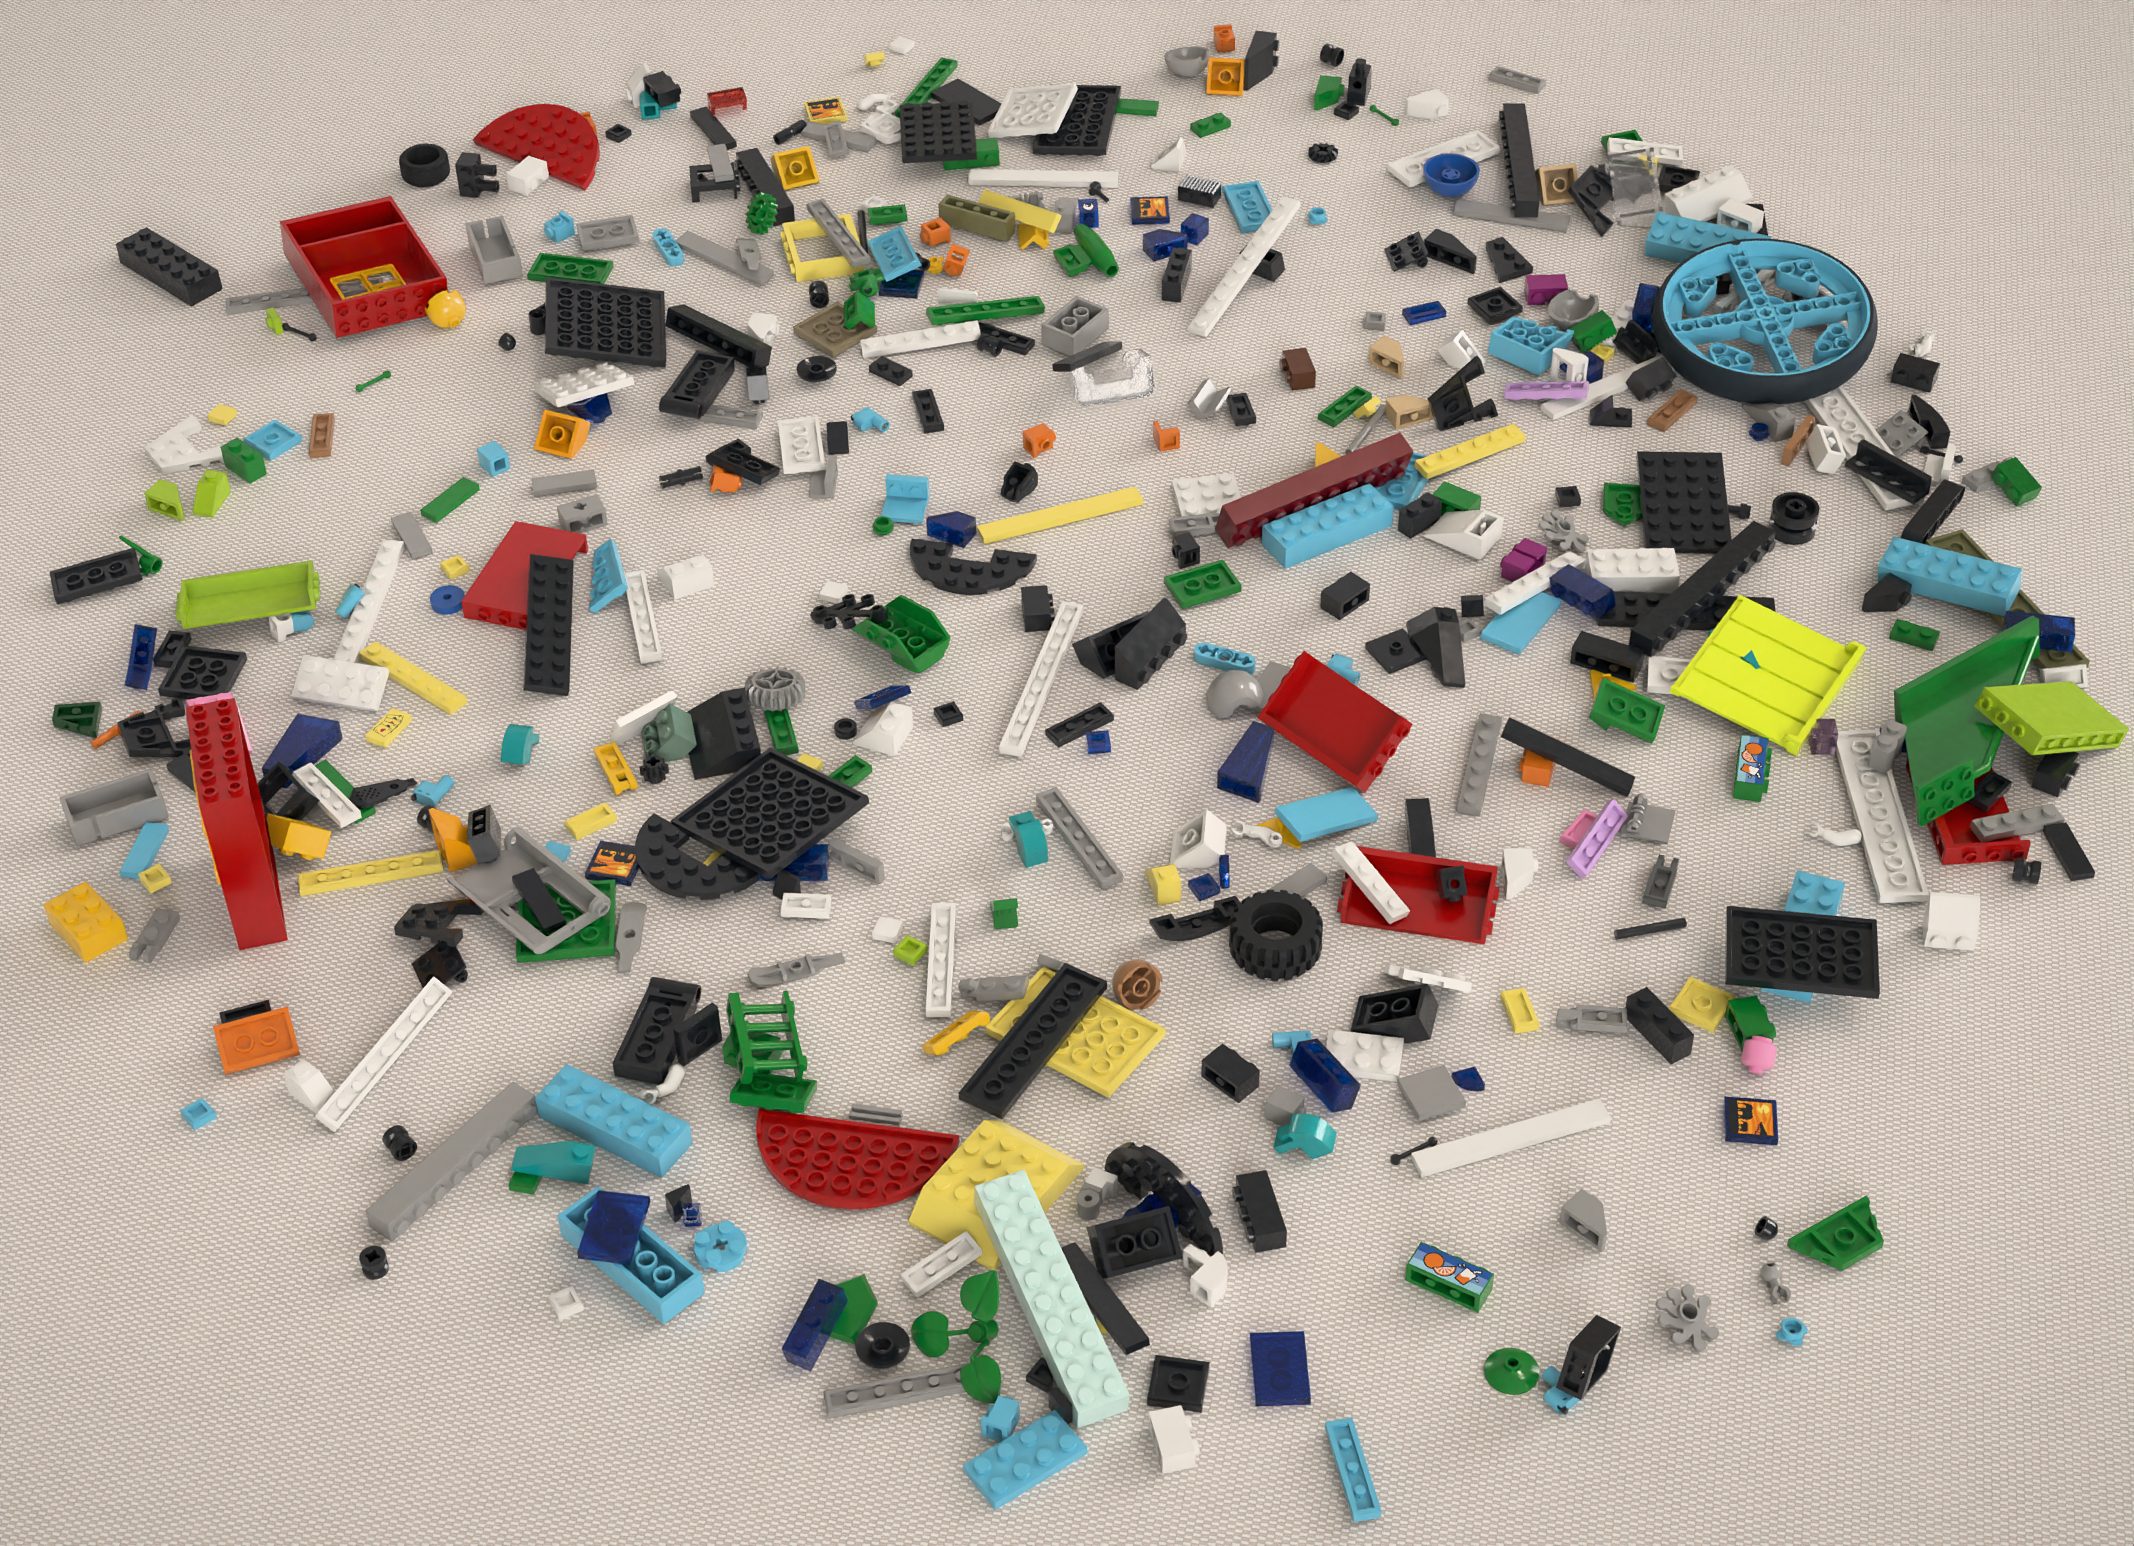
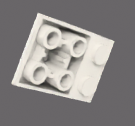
M1487 510L1446 512L1425 533L1424 537L1481 560L1501 539L1504 517Z

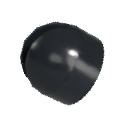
M504 333L499 339L498 345L504 350H512L516 345V340L509 333Z
M1766 1216L1762 1217L1755 1227V1235L1762 1239L1770 1240L1778 1234L1777 1223Z

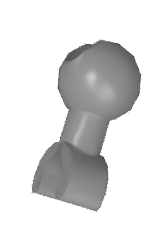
M1775 1263L1764 1264L1760 1271L1761 1278L1771 1285L1772 1293L1770 1298L1772 1303H1777V1291L1785 1297L1786 1301H1789L1791 1291L1788 1287L1782 1285L1780 1281L1782 1271L1779 1265Z

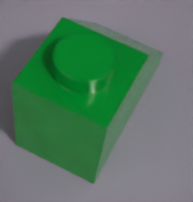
M1320 75L1315 92L1314 110L1318 111L1339 102L1340 96L1344 95L1345 85H1342V77Z

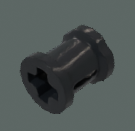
M983 333L978 339L977 349L980 351L985 350L990 352L992 356L997 357L1003 349V341L1000 339L995 340L990 338L988 334Z

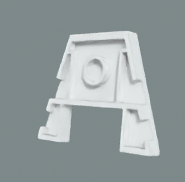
M885 98L883 104L877 106L876 112L870 114L860 125L861 132L876 137L877 140L884 144L901 141L900 118L892 115L898 109V103Z
M193 415L144 447L146 454L162 474L190 469L189 466L196 464L208 466L210 462L217 460L224 463L219 445L198 453L187 440V436L202 431L201 424Z
M1386 963L1384 973L1396 975L1402 979L1471 992L1472 983L1465 981L1466 976L1446 971V975L1443 976L1441 975L1442 971L1423 966L1422 971Z

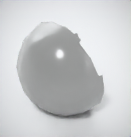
M1197 46L1182 47L1166 52L1164 58L1168 68L1176 75L1191 77L1198 75L1207 67L1210 50Z
M1571 289L1556 295L1548 305V313L1552 321L1565 330L1599 311L1597 295L1590 294L1589 298L1585 299L1577 291Z
M1239 670L1225 671L1219 674L1210 684L1207 691V707L1213 715L1226 719V717L1232 716L1234 709L1240 705H1246L1250 709L1258 707L1264 698L1263 688L1259 681L1248 672Z

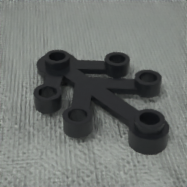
M848 594L842 597L843 602L830 607L825 605L817 606L810 614L811 619L816 624H823L825 629H833L837 626L835 617L841 621L844 629H852L856 626L854 617H870L871 622L875 624L888 620L887 611L882 605H875L870 610H860L875 604L873 594L862 596L861 602L857 604L854 594Z

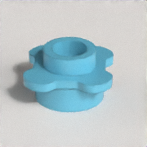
M1315 207L1308 212L1307 216L1310 217L1309 222L1312 224H1322L1328 221L1323 208Z
M1796 1318L1783 1319L1781 1321L1782 1327L1777 1331L1776 1337L1781 1341L1785 1340L1788 1343H1792L1794 1346L1802 1345V1337L1807 1334V1327Z

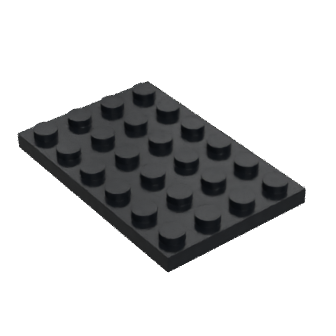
M1076 85L1078 90L1057 133L1037 134L1033 144V154L1107 155L1120 100L1121 86Z
M962 100L952 103L943 101L933 104L925 102L922 104L906 103L900 105L902 163L977 160L973 102Z
M1637 451L1636 460L1644 548H1674L1675 553H1718L1732 540L1722 453Z
M1727 906L1725 916V984L1879 999L1877 920Z

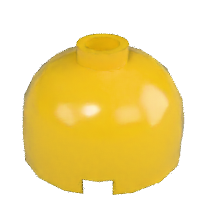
M446 290L436 294L428 301V309L425 307L426 315L430 321L440 328L456 327L465 316V302L456 290H453L454 293H448Z

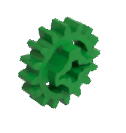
M760 192L759 195L755 194V200H750L751 205L747 206L749 211L745 214L747 216L745 222L749 223L747 228L751 229L750 232L763 235L768 233V228H773L772 222H776L774 217L778 214L776 211L778 204H774L776 199L772 198L773 195Z

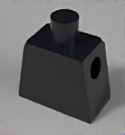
M1363 58L1356 59L1352 66L1347 93V102L1360 106H1365L1371 90L1372 66L1367 65L1366 60Z

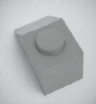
M1581 1189L1562 1206L1560 1224L1602 1252L1605 1250L1607 1238L1603 1203L1594 1195H1590Z

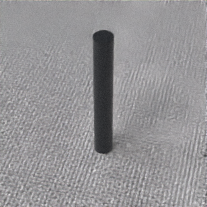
M1685 918L1623 928L1614 930V936L1617 940L1684 928L1687 926Z

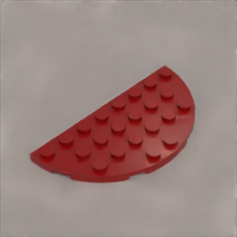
M535 104L512 110L489 123L473 139L476 145L518 163L528 156L546 161L549 176L582 190L588 188L595 176V167L600 157L598 138L590 123L577 111L556 104Z
M759 1109L756 1122L760 1156L766 1168L777 1182L802 1199L837 1209L877 1208L915 1195L922 1190L923 1186L953 1155L960 1143V1136L954 1134Z

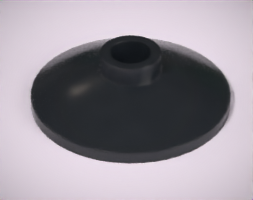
M812 356L799 362L796 370L798 376L805 381L821 382L835 375L837 365L828 357Z
M878 1322L867 1326L859 1333L855 1349L858 1358L864 1364L873 1368L884 1369L893 1367L906 1358L910 1349V1340L902 1327L890 1322Z

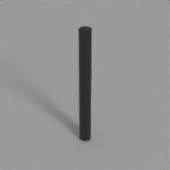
M860 210L857 213L860 245L868 254L865 212Z

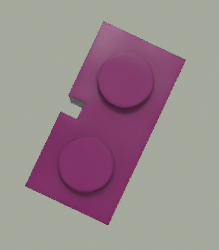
M1565 274L1526 275L1524 293L1527 305H1545V301L1550 303L1556 295L1568 290Z
M1524 538L1513 547L1507 556L1505 555L1500 563L1502 568L1501 577L1514 582L1545 565L1547 547Z

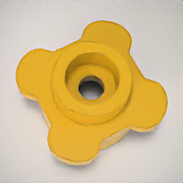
M934 256L927 258L930 261V267L926 271H929L930 274H938L943 270L942 262H944V257Z

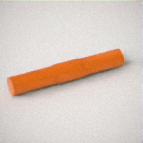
M139 710L136 711L135 713H133V714L130 715L129 717L140 713V711H139ZM117 724L90 742L91 746L97 749L113 737L119 735Z

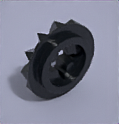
M1320 142L1309 147L1308 156L1313 161L1327 163L1337 158L1338 149L1334 145L1322 144Z

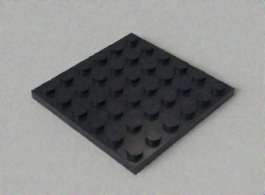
M546 277L545 354L604 360L614 363L622 362L633 365L666 367L664 291Z
M769 748L673 818L671 823L687 832L688 836L771 879L868 805L869 798L867 795Z

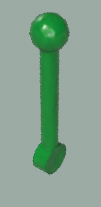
M1375 105L1370 106L1371 112H1376L1391 121L1393 126L1399 125L1398 119H1393L1378 110Z
M384 371L382 375L362 385H356V391L362 392L363 388L383 378H390L391 372Z

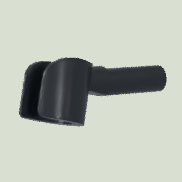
M1097 181L1090 184L1089 194L1091 196L1097 195L1107 203L1109 198L1100 191L1102 189L1101 184Z

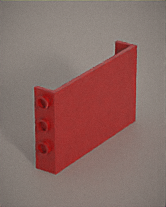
M515 521L462 599L464 618L526 630L530 554L573 560L577 552L588 553L586 534Z
M1304 650L1295 659L1294 665L1284 675L1281 684L1270 695L1267 704L1257 717L1364 793L1375 778L1382 773L1384 765L1396 753L1398 745L1402 739L1408 736L1413 725L1407 719L1352 684Z
M1907 757V762H1906V766H1905V767H1906V769H1907L1909 778H1910L1911 783H1912L1911 773H1910V767H1909V761H1908V757ZM1992 766L1990 771L1974 779V788L1993 771ZM2003 796L1986 813L1964 802L1927 823L1942 865L2014 861L2016 857L2026 860L2031 842L2030 840H2021L2019 835L1981 843L1969 827L1974 819L2008 813L2009 809Z
M1357 846L1408 907L1410 912L1407 917L1389 924L1345 871V879L1348 880L1342 883L1341 896H1344V898H1339L1337 913H1341V923L1485 944L1487 935H1492L1493 921H1490V918H1495L1497 904H1494L1493 901H1498L1500 888L1496 886L1498 866ZM1464 865L1465 870L1463 871L1468 894L1462 896L1463 900L1448 903V898L1440 899L1435 871ZM1452 880L1451 887L1456 889V881Z

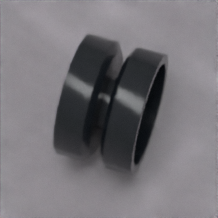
M1787 492L1780 494L1773 500L1768 528L1776 531L1774 539L1784 544L1800 545L1810 542L1815 536L1820 507L1816 500L1804 493Z

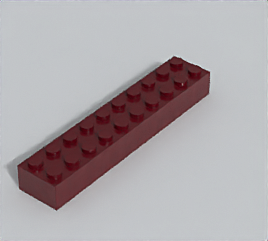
M1401 432L1222 505L1215 530L1227 548L1240 546L1249 539L1261 537L1262 525L1370 483L1373 487L1376 485L1377 487H1382L1388 481L1402 478L1405 475L1414 451Z

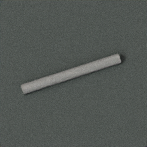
M1380 405L1346 449V454L1358 449L1385 414L1386 405Z

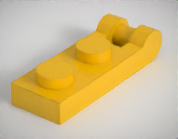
M615 741L593 748L594 755L607 777L615 796L622 794L624 790L638 788L636 779Z
M969 1011L922 1044L921 1047L925 1054L943 1055L949 1051V1046L954 1042L966 1039L969 1036L968 1032L975 1027L986 1026L990 1021V1016L985 1011Z

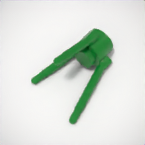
M119 536L120 540L142 554L139 559V564L142 567L140 568L141 574L148 576L150 572L156 574L160 571L163 563L161 558L147 552L125 537Z

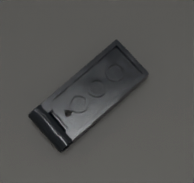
M696 350L666 394L661 397L659 411L700 419L705 415L734 373V357Z
M652 977L650 979L649 986L613 1061L615 1077L658 1085L664 1083L668 1069L677 1054L673 1028L695 1014L696 1004L699 1003L701 997V985L659 977Z

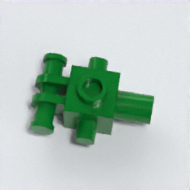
M879 267L875 270L869 268L854 273V277H849L851 282L849 287L851 292L859 290L864 296L872 297L879 292L878 283L884 281V277Z

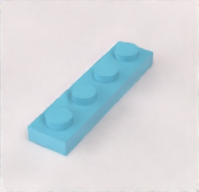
M1353 1418L1325 1422L1326 1435L1353 1522L1380 1518L1381 1508Z

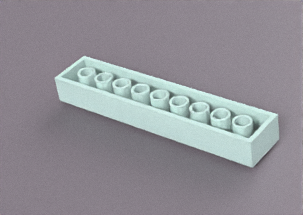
M1025 1170L976 1185L974 1189V1204L1060 1391L1072 1404V1419L1076 1428L1078 1429L1128 1411L1130 1394Z

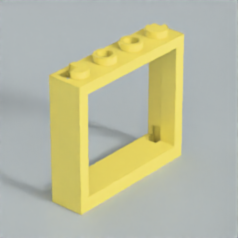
M837 215L859 242L851 215ZM815 219L782 223L783 231H780L781 242L783 243L787 263L790 265V272L795 275L796 282L850 275L865 270V265L852 268L844 256L800 262L793 240L825 236L826 233Z

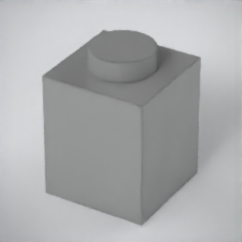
M1277 1085L1265 1102V1119L1281 1126L1289 1125L1292 1115L1306 1114V1108H1304L1305 1097Z

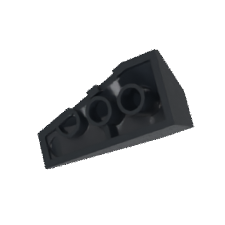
M1145 611L1073 643L1072 646L1080 664L1103 679L1115 674V646L1149 612Z

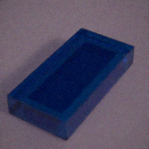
M1439 301L1402 309V315L1409 325L1444 318L1447 312Z

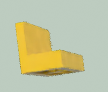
M1024 223L1017 227L1019 246L1022 250L1033 241L1043 249L1049 245L1048 231Z

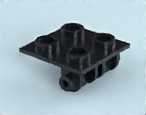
M1419 231L1384 249L1394 272L1413 262H1416L1419 267H1425L1428 263L1426 256L1429 253Z
M440 941L439 944H436L411 963L423 988L433 977L443 984H446L452 978L459 983L467 980L468 972L465 969L467 966L457 946L450 947L446 941Z

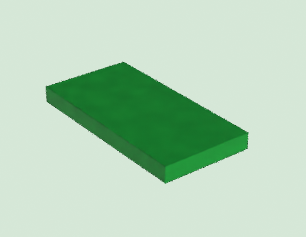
M539 253L527 274L528 280L546 282V277L604 284L614 266L613 261Z

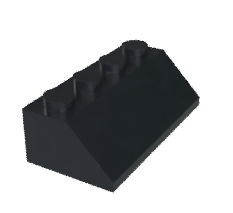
M1163 598L1115 646L1116 681L1138 690L1144 683L1149 681L1156 671L1161 669L1163 663L1168 658H1171L1180 646L1185 644L1187 640L1186 623L1168 599Z

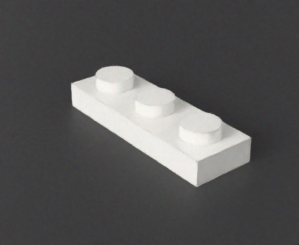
M965 1231L903 1272L901 1279L914 1296L918 1298L980 1257L982 1249Z

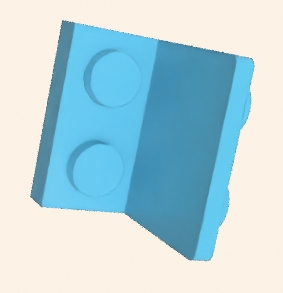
M887 474L885 479L887 496L881 516L889 517L892 522L923 523L930 498L929 477Z

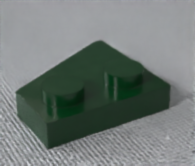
M101 702L55 705L52 717L54 727L97 738L102 712Z

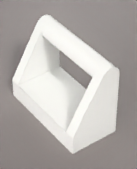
M1554 348L1549 382L1586 381L1589 358L1581 353ZM1560 360L1567 364L1566 380L1558 378Z

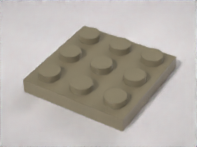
M837 301L793 326V332L834 358L860 343V340L867 339L877 333V325L870 328L860 321L849 330L844 326V305Z

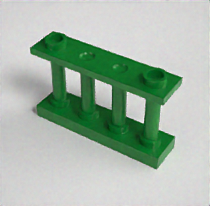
M783 991L781 1004L745 1005V1003H741L739 993H729L726 1013L741 1084H751L753 1073H757V1070L794 1069L796 1082H801L803 1071H807V1057L802 1055L794 1020L795 1005L794 1001H790L788 991ZM781 1014L783 1022L749 1023L744 1018L745 1015ZM785 1032L787 1040L753 1042L748 1036L749 1033ZM789 1050L791 1059L757 1060L752 1057L753 1052Z

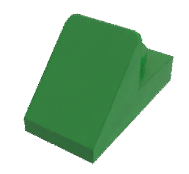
M1017 898L990 901L995 929L1018 927Z

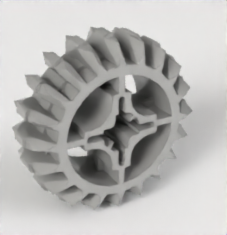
M769 667L767 670L760 669V672H753V675L748 676V680L745 681L744 688L750 706H755V709L762 708L763 711L771 710L772 712L774 710L781 711L782 709L789 710L791 706L796 707L798 703H801L805 697L803 677L793 669H779L778 667L774 669Z

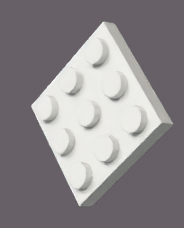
M1234 473L1172 480V489L1180 517L1207 513L1220 514L1222 505L1241 498Z

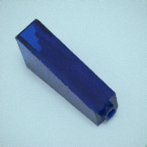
M297 713L263 765V776L278 761L292 771L309 763L314 765L342 740L343 736L339 721ZM289 779L282 788L287 789L293 782Z
M1256 721L1252 722L1218 770L1217 789L1257 803L1261 801L1274 745L1273 727Z

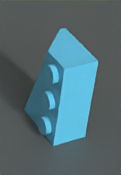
M1512 317L1491 332L1488 353L1539 376L1551 367L1553 349L1560 348L1566 350L1574 331L1567 329L1566 332L1556 330V326L1541 327L1538 326L1537 322Z

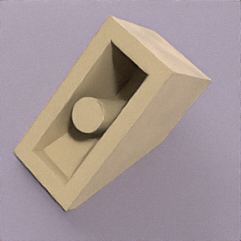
M1383 336L1369 347L1368 363L1401 379L1403 377L1404 358L1400 343Z
M1405 394L1386 399L1385 416L1395 429L1433 420L1431 408L1426 399Z

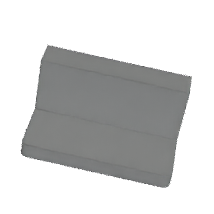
M1208 378L1202 381L1187 404L1196 417L1201 419L1217 413L1232 390L1230 387L1217 391Z
M828 456L826 470L812 472L809 498L834 499L838 477L837 456Z

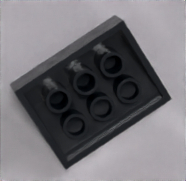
M745 688L722 691L687 711V713L691 714L697 744L688 753L695 780L735 773L761 754Z

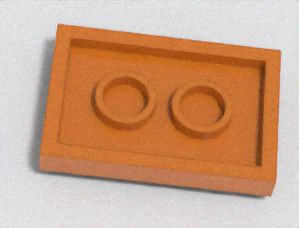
M288 1006L213 1026L225 1075L300 1055Z

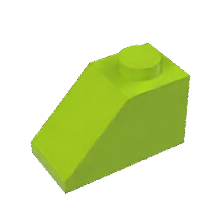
M207 469L197 484L193 507L194 515L213 518L231 493L226 472Z
M159 479L144 493L149 510L180 521L185 519L177 484Z

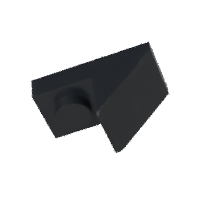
M1613 395L1590 409V426L1632 428V408H1613Z
M828 422L826 426L829 455L849 454L847 422Z

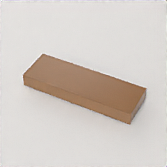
M1680 389L1647 419V425L1665 432L1697 403L1698 397Z
M334 413L313 414L309 446L310 458L331 456L335 421Z
M1808 414L1785 445L1781 461L1782 465L1789 466L1805 445L1806 440L1814 429L1815 416Z

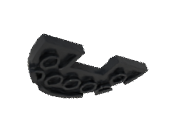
M911 539L910 543L911 563L914 565L915 572L924 581L928 580L934 583L935 588L955 594L981 595L987 594V590L999 588L1000 591L1015 585L1016 580L1022 576L1026 577L1037 562V554L998 549L994 550L990 563L951 558L953 544L922 539Z
M655 813L646 820L637 835L635 854L641 874L652 886L666 894L686 899L687 896L700 897V900L720 898V894L731 891L734 894L760 880L759 873L723 854L707 866L680 851L678 848L689 840L688 833Z
M1134 1142L1123 1143L1108 1155L1104 1167L1105 1171L1118 1176V1182L1124 1186L1127 1192L1134 1194L1141 1200L1148 1195V1191H1152L1166 1206H1170L1178 1212V1230L1182 1236L1192 1240L1210 1256H1213L1217 1251L1223 1254L1220 1231L1216 1227L1213 1228L1209 1219L1212 1215L1211 1210L1202 1195L1197 1197L1189 1186L1191 1183L1190 1179L1172 1161L1147 1145L1138 1147Z

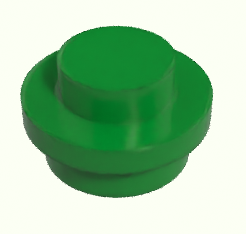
M881 516L875 519L872 528L876 534L884 536L893 531L894 524L889 517Z

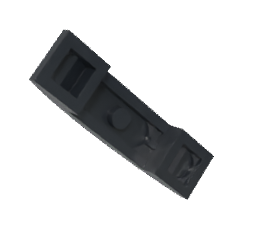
M1235 895L1214 901L1213 909L1177 919L1172 914H1167L1149 919V924L1162 940L1184 941L1196 939L1230 926L1231 915L1234 913L1236 906L1241 902Z

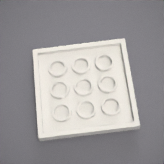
M1076 83L1009 89L988 130L989 138L1057 133L1078 90Z
M603 361L597 363L596 367L579 368L576 373H562L556 379H542L534 387L537 394L558 408L634 385L633 376L610 362Z

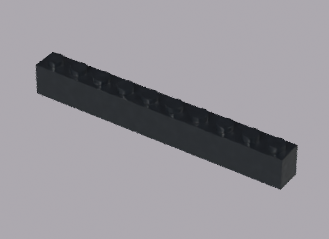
M1503 103V109L1499 111L1501 141H1503L1505 170H1507L1506 178L1508 180L1509 200H1511L1510 207L1511 210H1514L1515 217H1538L1539 195L1525 103Z
M1751 522L1631 629L1629 645L1645 650L1644 654L1652 657L1658 651H1662L1664 646L1670 640H1674L1682 629H1686L1694 618H1698L1704 609L1712 606L1719 596H1723L1726 590L1731 585H1735L1743 574H1747L1754 564L1759 563L1764 555L1772 552L1776 541H1774L1776 531L1758 522Z

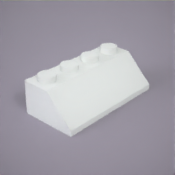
M1729 165L1665 193L1667 214L1705 222L1717 217L1719 208L1730 198L1746 204L1753 201V197L1742 174L1732 165Z

